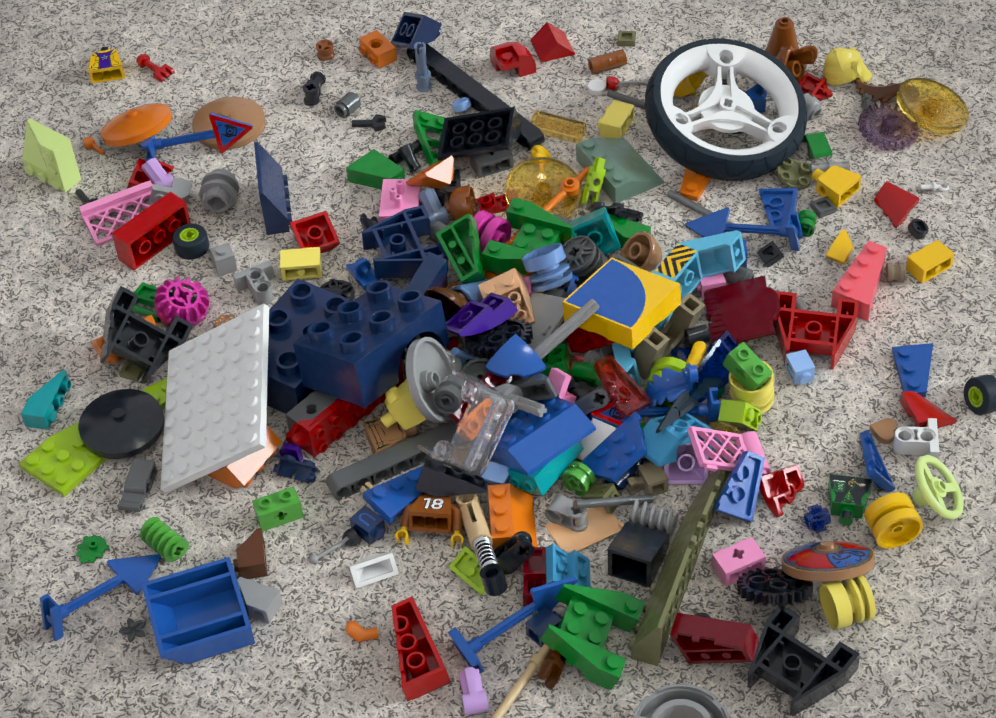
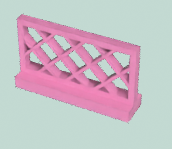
M151 181L79 206L81 218L86 224L96 246L113 241L111 233L115 231L117 225L123 226L127 223L120 220L123 214L131 216V220L139 214L140 208L146 209L151 206L144 204V201L150 198L153 186ZM131 205L137 206L134 212L128 211L126 208ZM117 212L119 214L115 219L108 217L109 213ZM96 218L101 220L98 226L89 222ZM105 221L113 223L111 229L102 227ZM100 231L108 233L105 238L98 240L97 235Z

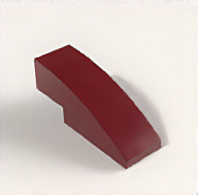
M533 547V555L524 562L523 607L533 602L530 589L546 584V547Z

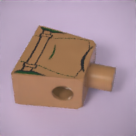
M381 419L363 422L365 436L374 454L417 435L416 427L404 430L398 422L386 428Z

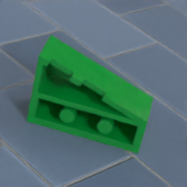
M468 213L435 233L463 284L483 281L485 279L477 222Z

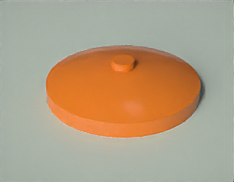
M162 103L137 106L112 118L104 125L100 134L103 142L108 146L121 147L135 144L162 131L171 122L172 113L170 108Z

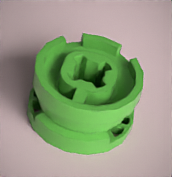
M578 461L572 462L569 469L565 470L561 475V479H564L563 485L569 491L575 490V494L578 496L586 494L589 486L596 482L592 470Z

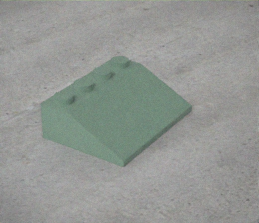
M592 137L576 144V161L583 168L592 166L595 157L606 159L604 165L606 172L601 189L614 203L622 202L664 183V180L625 138Z

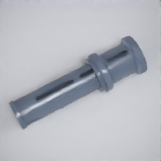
M417 42L414 44L417 67L415 72V79H417L416 89L420 92H427L431 90L432 84L430 83L431 73L427 68L426 44L422 42L421 47V42Z

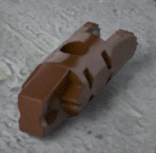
M549 649L537 674L540 680H545L544 685L550 688V690L555 687L567 663V659L557 650L553 651Z

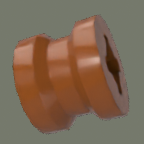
M324 39L316 43L318 59L327 61L334 57L332 41Z

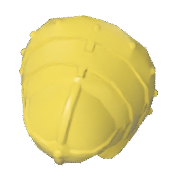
M855 47L850 49L834 48L825 59L823 77H826V83L832 86L843 85L857 78H860L862 82H867L872 77L871 72L863 63V58H860V53L856 51Z

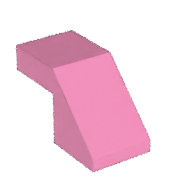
M551 368L549 379L558 394L557 397L574 403L576 396L567 391L572 376L558 368Z

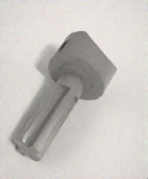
M502 384L495 387L492 391L491 399L502 412L512 414L520 409L539 417H543V413L547 412L544 404L523 397L522 389L513 384Z

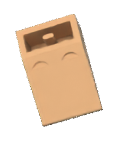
M515 268L478 285L483 299L491 292L510 298L518 309V312L511 319L518 317V320L524 319L525 322H529V325L535 322L525 280Z

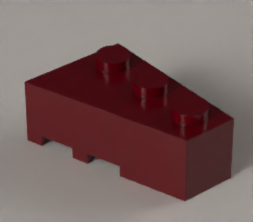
M683 613L676 614L670 637L690 664L753 662L759 638L750 624Z

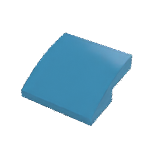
M553 543L546 547V584L575 576L578 580L575 585L591 587L590 559L576 550L567 553Z

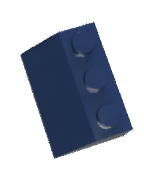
M404 12L391 43L394 46L414 49V44L417 42H421V46L422 42L428 44L435 41L440 35L442 24L422 14Z

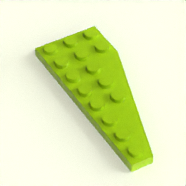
M167 378L141 390L152 395L159 402L161 408H165ZM79 422L48 437L19 463L21 469L64 497L107 460V458L94 455L84 446L78 430Z

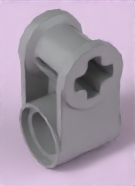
M557 495L545 510L546 518L554 524H559L575 532H582L588 527V519L585 517L587 515V508L581 510L574 509V500L564 495Z

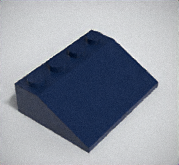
M254 142L259 197L267 235L290 232L289 225L292 222V215L288 213L291 212L290 200H286L290 199L288 187L285 188V186H288L287 175H283L282 167L259 142Z

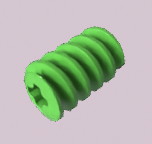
M158 517L149 518L141 528V540L168 562L178 560L189 548V542L183 539L181 535H177L176 531L172 530L165 522L160 521Z

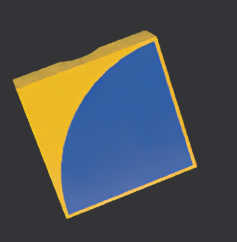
M611 257L562 301L564 322L590 299H593L600 308L583 322L579 328L600 334L608 340L634 349L651 333L652 329L659 322L668 317L681 304L680 283Z

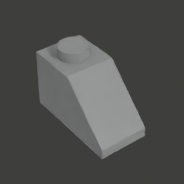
M229 243L207 250L219 277L238 271L235 256Z

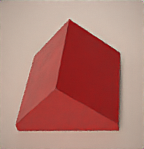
M548 22L531 38V43L541 63L575 55L565 33Z

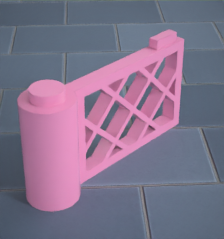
M690 426L687 429L699 466L704 467L705 470L714 472L718 469L733 471L737 463L736 457L739 459L743 451H749L765 457L762 475L770 473L769 464L756 432L749 431L737 434ZM697 435L702 437L706 442L703 443ZM712 437L719 440L722 445L720 446ZM729 440L735 441L737 448ZM708 444L717 451L716 454L707 446ZM724 447L729 449L734 455H730ZM704 453L708 455L712 459V461L706 460ZM719 455L723 456L729 463H725Z

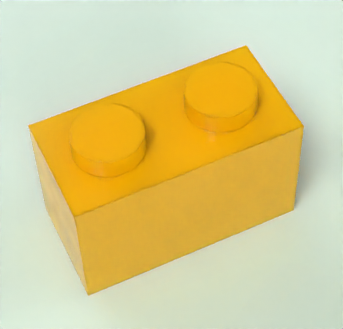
M936 240L907 257L906 271L923 284L951 268L955 253L939 240Z

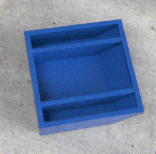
M556 397L536 401L544 404V408H547V412L543 413V417L518 409L515 413L499 416L497 421L488 425L475 439L485 458L529 476L593 433L596 427L575 403Z
M230 557L141 583L159 654L162 659L190 664L255 644L252 628Z

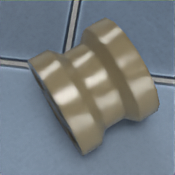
M887 263V283H892L896 280L904 282V263H898L897 265Z

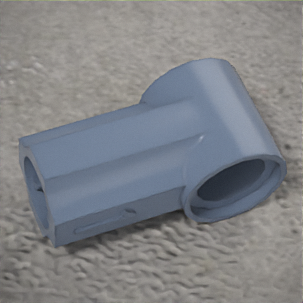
M429 188L420 192L418 197L430 217V225L436 221L444 224L449 223L448 213L445 207L441 206L435 189Z

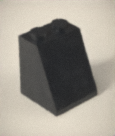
M627 521L608 547V575L651 588L652 582L655 580L669 548V534Z

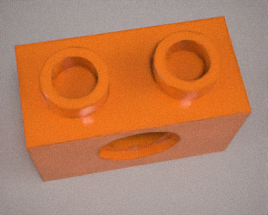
M378 30L359 38V51L369 59L372 65L375 64L380 69L397 61L396 47Z

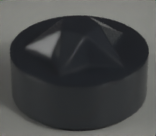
M913 219L908 225L909 233L915 238L921 239L929 231L927 224L921 219Z

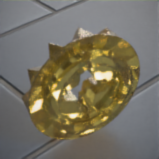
M722 421L710 422L708 425L713 430L741 434L736 427Z

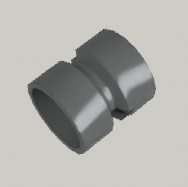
M453 374L443 378L433 396L435 408L444 414L455 413L467 395V382L462 377Z

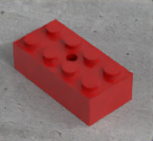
M169 192L111 233L119 261L134 271L172 244V235L175 230L182 225L191 224L186 201Z

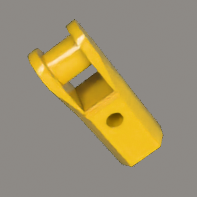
M703 341L694 343L686 363L696 365L698 372L707 356L706 344Z

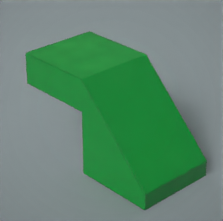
M817 131L804 135L802 142L807 143L809 158L815 159L833 155L824 132Z

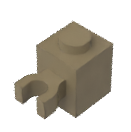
M646 462L638 466L637 477L627 478L629 484L627 491L630 495H633L643 490L646 495L652 494L656 496L668 492L669 478L662 466H656L653 462Z

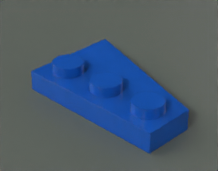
M759 189L770 226L786 225L789 211L796 212L798 189Z
M934 343L892 347V355L903 392L913 391L926 397Z

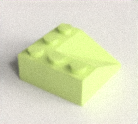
M29 118L26 124L22 156L25 172L30 176L34 175L39 178L43 183L51 184L56 190L60 189L67 192L81 180L70 139Z

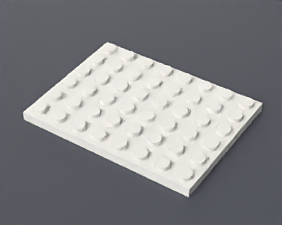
M264 303L169 351L160 490L167 493L266 448L269 307Z

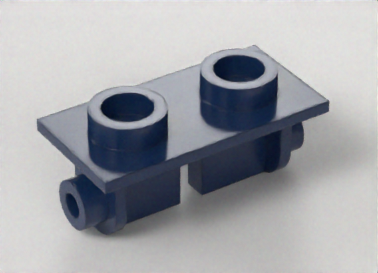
M284 454L283 457L275 455L279 463L274 465L273 471L278 476L292 479L295 471V480L309 484L310 482L314 483L316 480V474L314 473L321 472L312 461L303 459V462L296 461L295 457Z

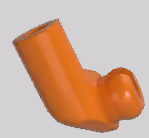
M349 621L346 624V633L357 642L379 638L377 627L364 629L356 621Z

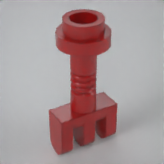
M140 54L137 57L136 62L141 68L147 67L154 71L153 78L160 82L170 77L169 74L175 73L174 69L167 64L159 67L152 63L150 57L146 54Z

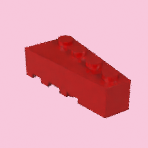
M413 596L391 605L402 680L401 685L407 702L450 684L451 681Z

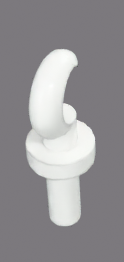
M932 182L928 185H920V189H931L932 192L938 189L946 192L949 190V186L944 183L943 185L947 188H943L940 184Z

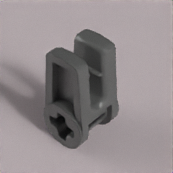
M603 384L577 399L574 403L586 415L605 407L612 401L614 392L610 386Z

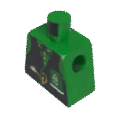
M837 474L829 475L828 496L830 514L840 516V524L849 526L853 523V518L862 519L870 496L872 479Z

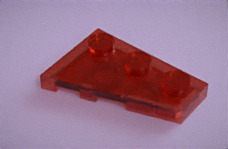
M611 355L598 360L593 366L622 420L632 415L635 411L638 412L648 407L652 402Z

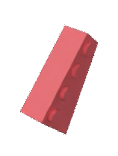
M872 241L866 243L833 289L831 307L837 309L838 298L859 300L858 318L866 321L869 320L885 265L887 247Z

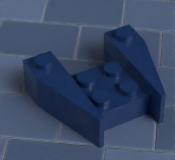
M424 205L404 209L361 231L363 250L376 248L380 258L373 259L376 279L413 278L429 252L447 259L448 273V258L441 243L422 247L418 237L431 235L430 217Z

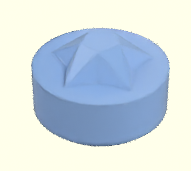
M464 97L456 100L452 106L455 112H465L471 107V102L469 98Z

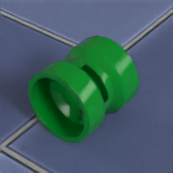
M802 210L798 213L803 236L810 237L814 234L817 216L813 211Z

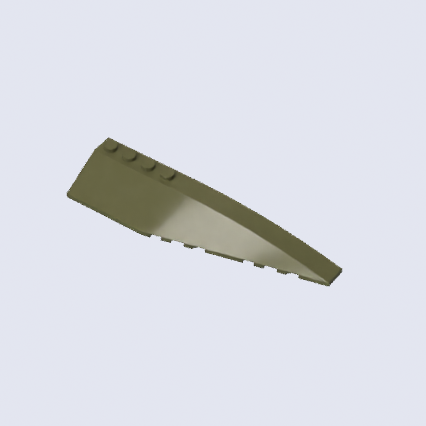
M729 449L727 450L730 455H734ZM724 457L721 458L725 463H729ZM719 469L715 472L712 471L690 505L673 539L657 582H652L649 593L651 598L650 600H645L643 607L645 614L643 618L640 617L636 625L637 635L636 637H631L628 647L629 650H632L631 659L655 666L659 665L676 614L679 611L715 511L712 509L725 486L730 471Z

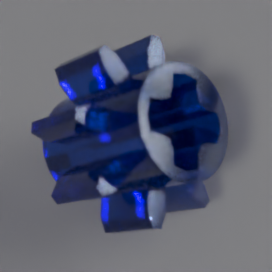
M818 504L809 506V512L804 513V522L807 529H813L816 533L827 531L826 525L831 524V516L828 509L822 508Z

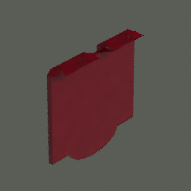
M765 275L709 289L704 292L706 318L709 322L712 319V323H708L711 350L715 353L717 348L775 334L773 322L780 315V300L776 291L771 287H767Z

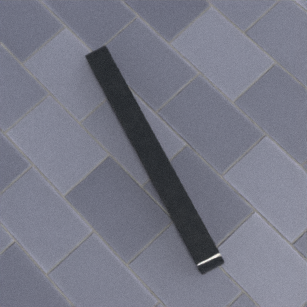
M426 44L427 68L431 76L436 77L435 79L442 85H446V88L451 92L458 94L459 98H469L473 109L477 112L510 107L450 60ZM407 48L408 58L414 60L413 62L416 64L415 49ZM518 113L522 124L520 136L516 142L530 151L535 145L542 144L545 141V137L538 127Z

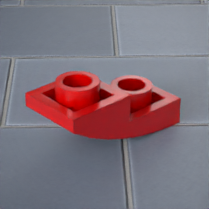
M514 190L497 197L492 192L477 198L476 201L480 211L485 210L495 214L505 212L512 199L517 197Z

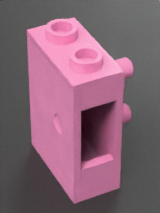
M383 179L379 222L404 209L420 206L421 201L418 194L422 192V187L407 185L406 181L409 179Z

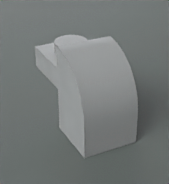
M173 177L171 187L153 184L149 202L155 203L169 192H172L186 201L187 204L192 181Z

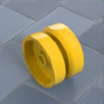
M896 492L878 498L869 505L864 514L866 523L872 531L878 546L884 549H892L910 543L922 532L924 526L918 512L915 511L910 497L905 493Z

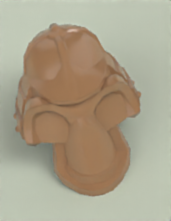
M646 231L637 232L632 235L619 253L648 272L656 269V266L662 261L661 247L656 242V239Z

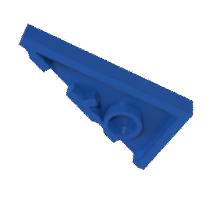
M868 430L861 432L860 439L868 477L873 480L877 488H883L887 493L895 490L896 488Z

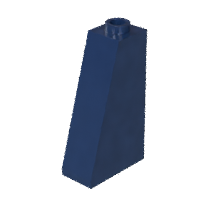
M429 252L405 290H419L425 296V291L429 287L447 288V259Z

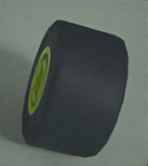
M199 224L182 225L172 235L175 252L182 259L192 260L200 258L209 249L207 232Z
M986 374L973 377L964 386L965 403L974 414L985 415L996 412V377Z

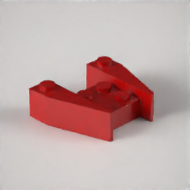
M776 291L780 300L781 310L779 317L773 324L784 363L786 354H789L790 351L797 352L806 349L809 354L831 356L830 369L833 370L856 332L859 300L838 298L836 314L796 309L797 293Z

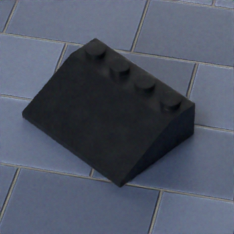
M509 107L444 118L437 159L443 160L450 156L457 158L509 150L520 136L522 122L516 108Z

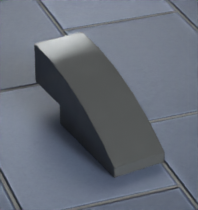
M541 373L523 379L517 375L509 383L520 387L523 397L533 401L556 398L558 396L549 377Z

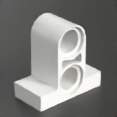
M928 418L926 427L904 426L897 428L893 442L895 452L903 455H930L938 459L937 418Z

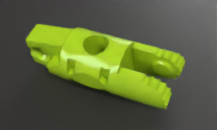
M595 157L593 165L589 166L580 204H586L590 191H593L591 204L598 202L606 169H604L606 159Z

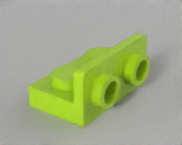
M464 546L449 565V568L479 594L483 595L485 589L480 577L481 569L474 550Z

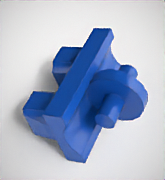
M364 257L357 259L353 264L346 265L348 272L365 292L366 287L370 283L381 280V278H375L371 263L364 259Z

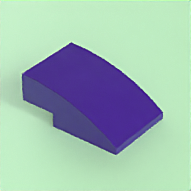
M491 292L481 302L470 300L446 322L447 331L461 337L479 334L502 324L517 313L518 309L510 298Z

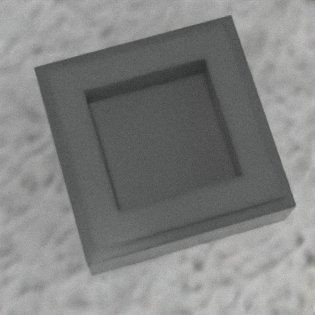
M827 196L810 202V207L819 218L837 212V207Z

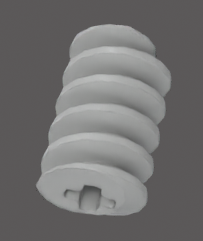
M636 499L630 511L629 522L641 524L647 528L649 526V528L654 530L666 531L669 537H672L679 515L677 513L676 516H673L672 508L666 514L664 506L659 511H656V504H653L648 509L646 501L640 507L639 499Z

